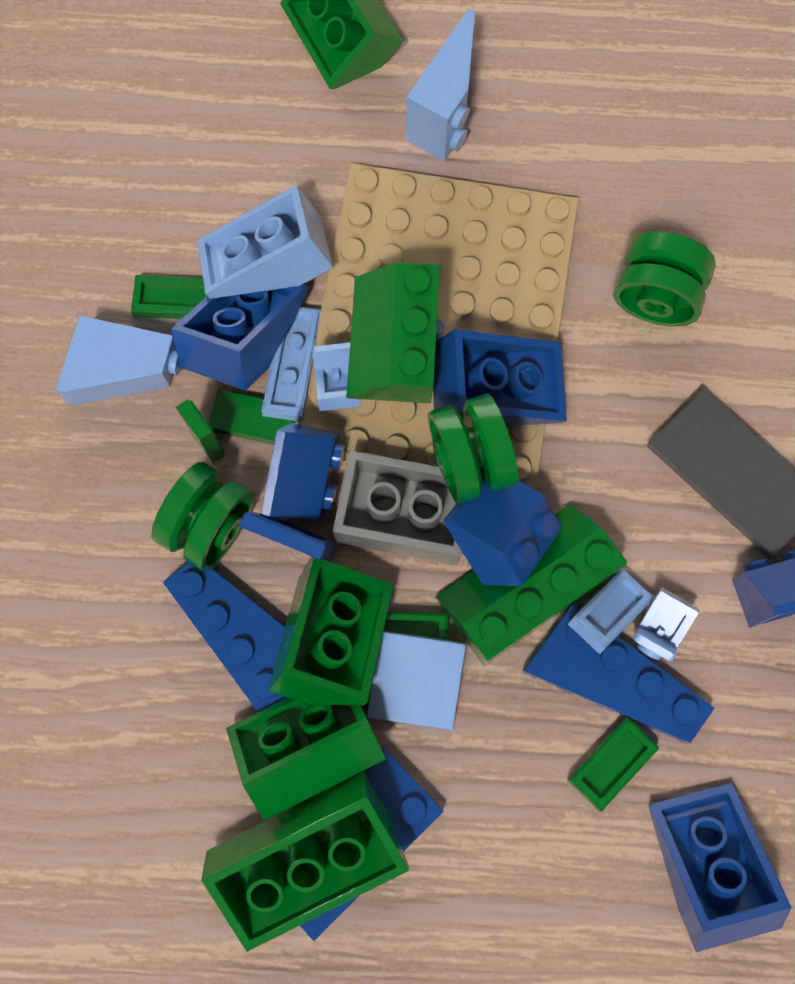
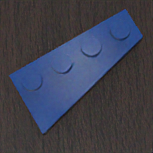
M187 563L163 581L169 592L257 712L287 698L268 691L285 630L282 624L213 569L203 572Z
M575 604L569 608L522 672L535 679L538 678L550 683L565 692L596 703V705L609 711H614L631 718L639 724L686 744L692 742L715 709L618 636L599 654L568 625L572 618L581 610Z
M382 747L386 760L370 767L366 774L386 807L404 852L444 811L394 757ZM358 897L300 925L301 928L315 941Z

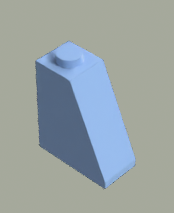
M79 315L56 391L67 404L78 405L170 387L173 375H178L181 371L173 336Z

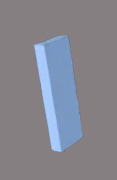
M299 308L271 362L261 411L262 416L296 422L303 421L313 362L312 348L316 344L321 309Z

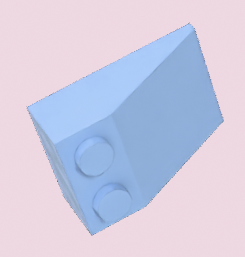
M470 9L466 11L406 97V141L444 162L452 150L458 151L461 148L468 133L464 128L470 112V108L467 107L475 19V12Z
M297 185L197 240L205 294L210 299L300 286L333 268L321 216Z

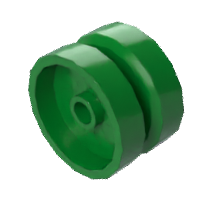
M652 231L641 233L632 238L623 263L625 269L621 271L613 293L616 304L630 315L656 325L675 327L687 326L697 322L706 300L705 290L710 285L715 271L716 262L714 255L699 242L676 233Z
M487 393L466 400L463 407V420L460 414L450 405L428 412V425L435 457L456 504L479 498L482 492V479L493 492L518 485L519 475L512 442L500 410L491 395Z
M197 462L184 472L166 495L154 520L151 538L155 543L170 552H176L184 548L183 557L186 562L203 572L210 571L226 555L243 528L239 526L244 513H248L253 508L254 492L236 481H230L223 485V476L220 471L205 462Z

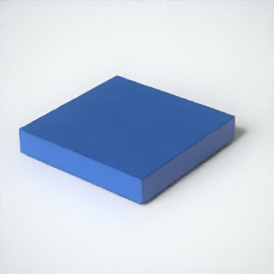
M245 512L239 526L319 560L333 559L338 547L336 542L280 519L261 516V513Z

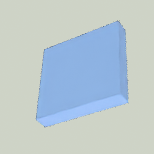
M383 630L373 675L367 717L453 731L466 644Z

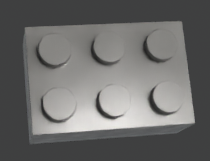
M350 450L333 527L336 543L457 566L461 554V549L443 522L456 502L452 498L439 467Z

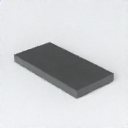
M703 388L647 447L771 559L795 535V469Z

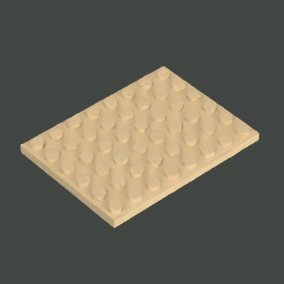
M351 163L331 258L333 268L328 273L315 346L350 342L355 277L396 262L440 265L437 319L444 324L443 336L454 329L558 342L578 198ZM314 361L312 362L303 421H299L298 424L341 433L339 444L345 445L342 466H347L349 452L352 450L439 467L433 449L427 416L428 412L434 410L433 392L431 403L360 399V407L319 411ZM545 424L506 426L517 462L518 480L536 490Z

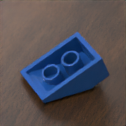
M302 284L295 287L212 299L207 296L171 328L176 353L179 358V367L246 391L269 368L274 355L308 293L307 285Z
M458 329L452 330L438 339L435 344L434 410L450 405L460 414L463 420V407L466 400L488 393L497 404L506 426L566 422L561 342Z
M732 783L649 805V811L676 904L696 952L782 929L792 907Z

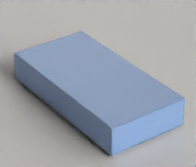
M622 569L572 618L568 625L593 649L601 654L654 597Z

